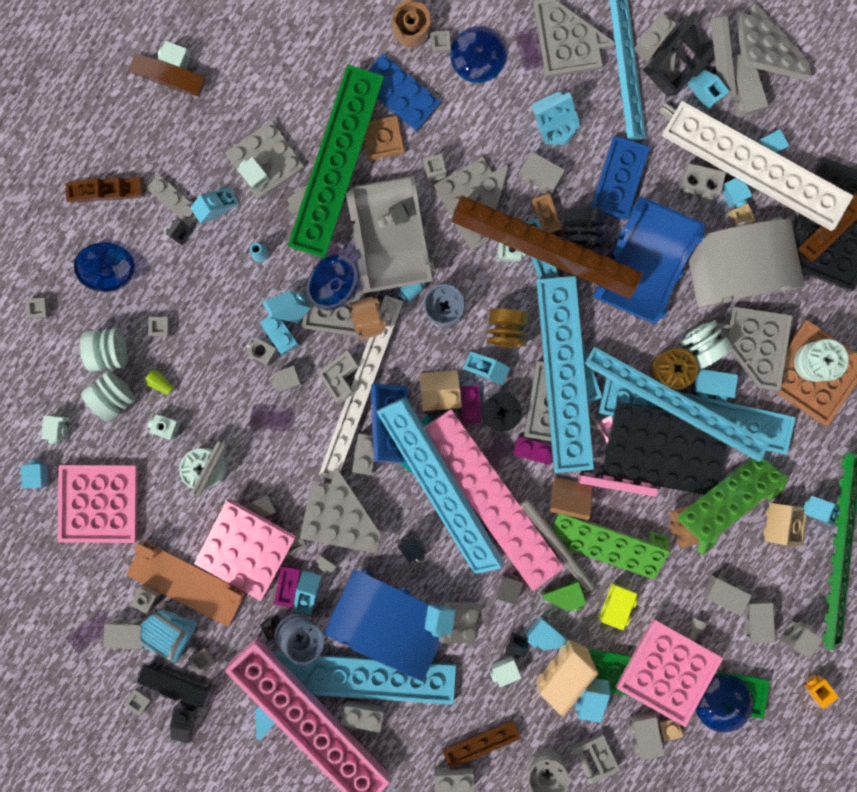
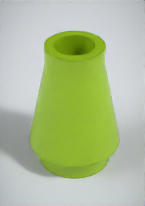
M152 369L144 379L147 386L165 395H168L174 388L159 370Z

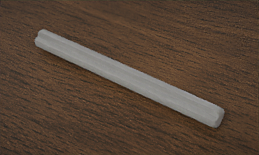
M529 499L523 501L521 504L523 511L586 592L592 590L594 583Z

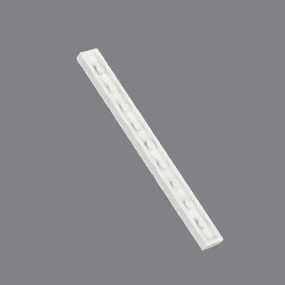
M387 295L383 299L378 314L380 318L383 317L386 328L382 330L383 334L370 337L359 364L360 367L351 386L354 394L346 399L322 464L320 476L332 480L334 468H337L341 473L369 397L371 385L376 378L403 301Z

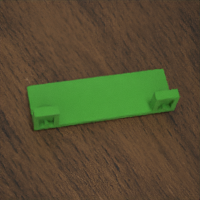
M752 458L678 515L677 520L699 539L697 551L704 555L717 545L720 534L765 498L771 501L784 490L789 478L764 458L760 461Z
M558 513L552 526L553 531L568 550L655 579L670 553L669 537L652 531L648 535L647 542L581 518Z

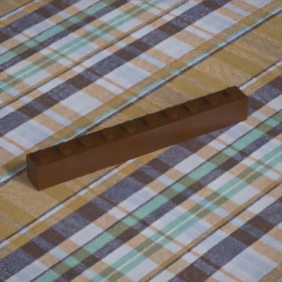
M463 195L454 210L453 223L626 298H631L643 273Z

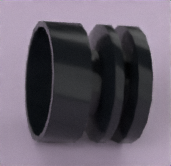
M572 207L565 209L564 224L572 228L564 229L563 234L566 237L563 239L586 249L603 245L604 240L600 237L604 235V231L596 228L605 224L604 210L594 207Z

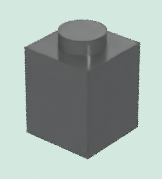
M271 493L247 505L249 510L263 518L279 511V502Z
M513 573L502 575L497 593L498 600L517 605L523 584L522 580L519 579V575Z

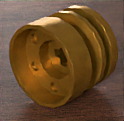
M489 309L488 323L497 325V327L487 331L488 334L496 335V337H487V343L502 348H517L527 345L526 340L518 339V337H527L528 333L519 331V327L528 326L529 312L512 309Z
M675 348L663 351L656 355L651 362V378L672 390L686 388L697 377V360L692 353L685 349ZM678 365V368H677V371H678V372H675V373H674V370H675V367H674V366Z

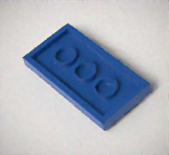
M383 53L368 70L384 76L377 100L395 115H398L402 121L416 132L441 104L439 99Z
M617 136L612 137L591 207L602 209L605 211V215L624 221L628 219L650 149L649 146Z
M377 383L371 385L374 462L407 463L376 411L405 397L409 402L408 386Z

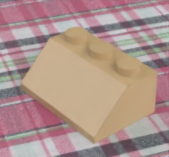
M568 639L561 646L554 659L549 662L544 672L538 676L536 683L540 695L561 716H564L598 673L588 648Z

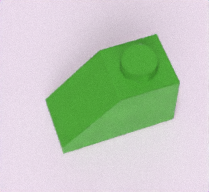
M576 579L540 592L544 600L567 611H578L583 608V605H586L581 587Z

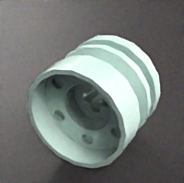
M715 320L696 327L680 341L682 346L689 343L692 344L685 350L689 352L697 351L694 357L697 360L698 370L714 363L733 349L727 337L717 340L716 337L722 332L721 328L711 331L718 325Z
M119 328L104 329L102 333L98 330L82 333L80 338L81 357L85 368L89 372L105 370L106 366L109 369L124 368L126 366V341Z
M830 339L806 343L798 349L794 357L796 372L804 380L810 382L835 380L842 376L848 366V354L845 348L837 341Z
M106 371L103 373V377L97 378L99 387L95 384H90L81 392V396L87 406L106 422H111L120 414L118 406L126 409L128 404H132L135 401V396L127 384L111 371Z
M212 448L192 450L181 460L179 467L180 476L183 482L190 488H193L201 474V470H198V467L202 466L204 468L213 451ZM223 455L205 489L214 487L225 478L227 462Z

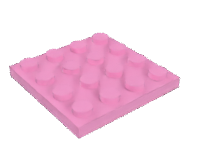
M59 465L58 542H137L138 465Z
M228 498L194 564L261 601L296 536Z
M652 619L615 687L686 727L723 658L659 621Z

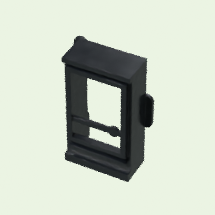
M692 12L682 20L683 22L643 69L667 97L677 95L691 77L699 75L707 65L706 58L714 49L713 40L708 41L694 25L698 17L696 12ZM680 38L695 54L690 62L675 46ZM672 48L683 59V63L687 64L673 83L657 68Z
M153 660L143 664L136 683L156 690L159 695L177 702L181 700L202 709L209 705L216 685L213 684L211 686V683L168 666L163 667V664L156 665L157 662Z

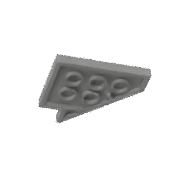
M535 0L533 2L545 78L602 68L600 50L614 48V41L556 0Z
M757 4L750 8L751 15L740 13L736 17L742 65L805 81L812 76L809 60Z
M481 157L434 184L433 187L452 219L454 210L462 195L497 210L508 167L505 165L492 173L485 159ZM456 224L471 252L488 242L489 238Z
M732 307L729 325L717 323L718 325L713 329L721 328L722 332L718 336L720 339L727 337L733 346L730 352L758 389L780 392L792 316Z
M536 361L524 437L551 441L544 362ZM588 410L590 428L601 430V426Z
M334 468L331 484L312 481L300 539L377 554L381 534L340 471Z

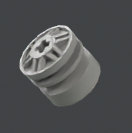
M549 749L535 752L528 760L526 769L530 791L566 792L569 786V777L562 756ZM545 769H549L548 775H545Z

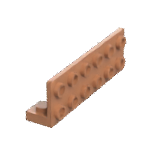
M145 540L137 543L134 548L137 554L126 573L127 576L225 626L230 625L246 592Z

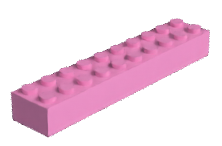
M448 409L426 425L424 429L467 501L528 586L534 591L564 568L453 411Z
M258 637L252 640L228 662L225 672L342 792H381L390 784L388 771L342 726L334 715Z

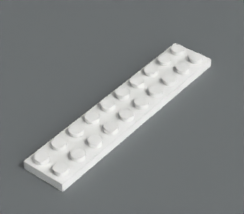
M683 101L661 135L831 231L835 229L853 198V195Z

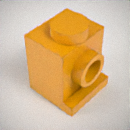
M812 675L806 679L807 684L804 685V688L813 698L814 702L822 709H825L839 698L822 676Z

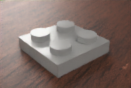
M445 602L446 607L455 610L452 634H444L443 637H439V641L442 643H474L480 605L477 603Z

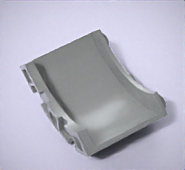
M414 176L352 186L346 192L351 221H355L352 225L363 293L432 281L431 274L435 273L434 264L429 262L425 242V237H428L427 227L422 226L417 196L421 194L419 182L415 183ZM403 200L410 215V221L395 225L394 221L380 228L377 218L390 214L389 207Z
M783 216L773 218L771 221L754 224L741 222L735 224L736 227L705 234L703 241L700 244L697 243L688 258L698 308L732 301L731 297H735V299L749 298L766 293L784 292L805 287L791 219H783Z

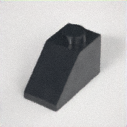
M415 531L398 541L397 547L409 563L413 561L417 563L425 558L426 549Z
M183 701L177 703L173 709L170 722L171 740L190 743L198 709L197 706Z

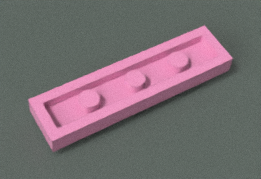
M584 472V475H578L577 482L581 484L657 497L658 489L653 488V484L641 482L640 485L633 484V480L622 479V482L614 481L615 477L603 475V479L596 478V474Z

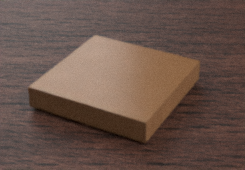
M398 115L370 121L364 139L368 161L405 154Z
M554 477L550 512L589 520L592 485Z

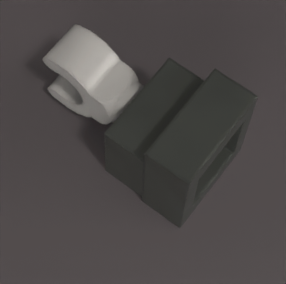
M403 200L389 207L390 214L377 218L380 228L394 221L395 225L410 221V215Z

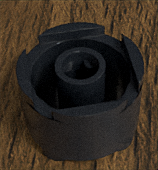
M498 393L492 395L483 405L482 418L485 424L492 430L499 432L510 431L521 420V405L510 394ZM499 407L506 409L503 418L497 415Z

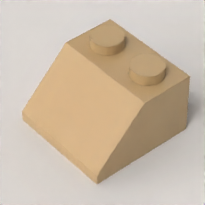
M457 370L420 373L423 411L461 408Z
M769 503L766 510L767 525L764 527V541L787 546H803L807 521L804 507Z

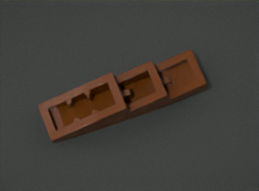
M136 53L128 70L134 75L147 78L154 83L166 85L172 90L200 97L206 82L205 77Z
M140 176L126 179L116 177L103 180L93 178L65 183L66 202L109 201L145 197L144 178Z

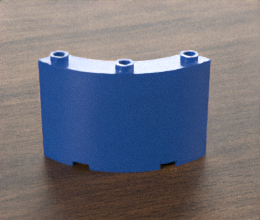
M639 196L629 214L630 217L627 224H624L608 257L642 272L638 287L629 299L597 285L592 298L656 324L667 313L668 309L665 307L677 279L680 280L684 273L683 267L697 243L700 244L705 237V232H703L705 223Z
M354 569L323 634L394 670L397 669L423 682L441 643L439 637L433 636L432 632L425 629L429 604L410 596L411 591L400 587L398 590L373 578V573L362 569V572Z

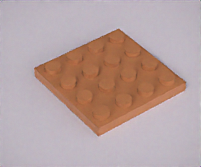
M804 320L788 343L781 390L775 393L822 425L828 426L857 384V353L840 343L848 354V366L842 376L829 381L810 382L804 380L794 368V357L798 349L809 342L827 339L837 341L808 320Z

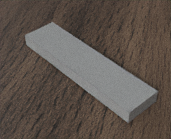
M728 16L710 19L717 76L729 90V93L724 98H733L737 96L729 22Z

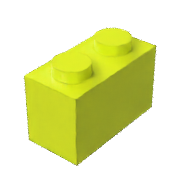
M612 583L598 619L602 623L624 630L625 626L629 625L631 609L635 608L637 604V594L633 590Z

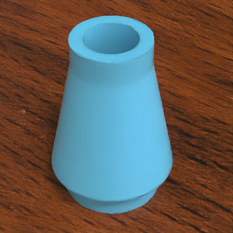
M253 243L250 246L252 259L256 262L265 261L269 256L268 247L262 243Z

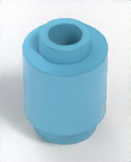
M425 283L397 287L399 290L397 294L403 301L407 299L410 302L423 290Z

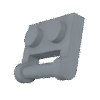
M603 733L571 747L584 769L588 784H593L620 771ZM589 749L599 771L593 772L583 751Z

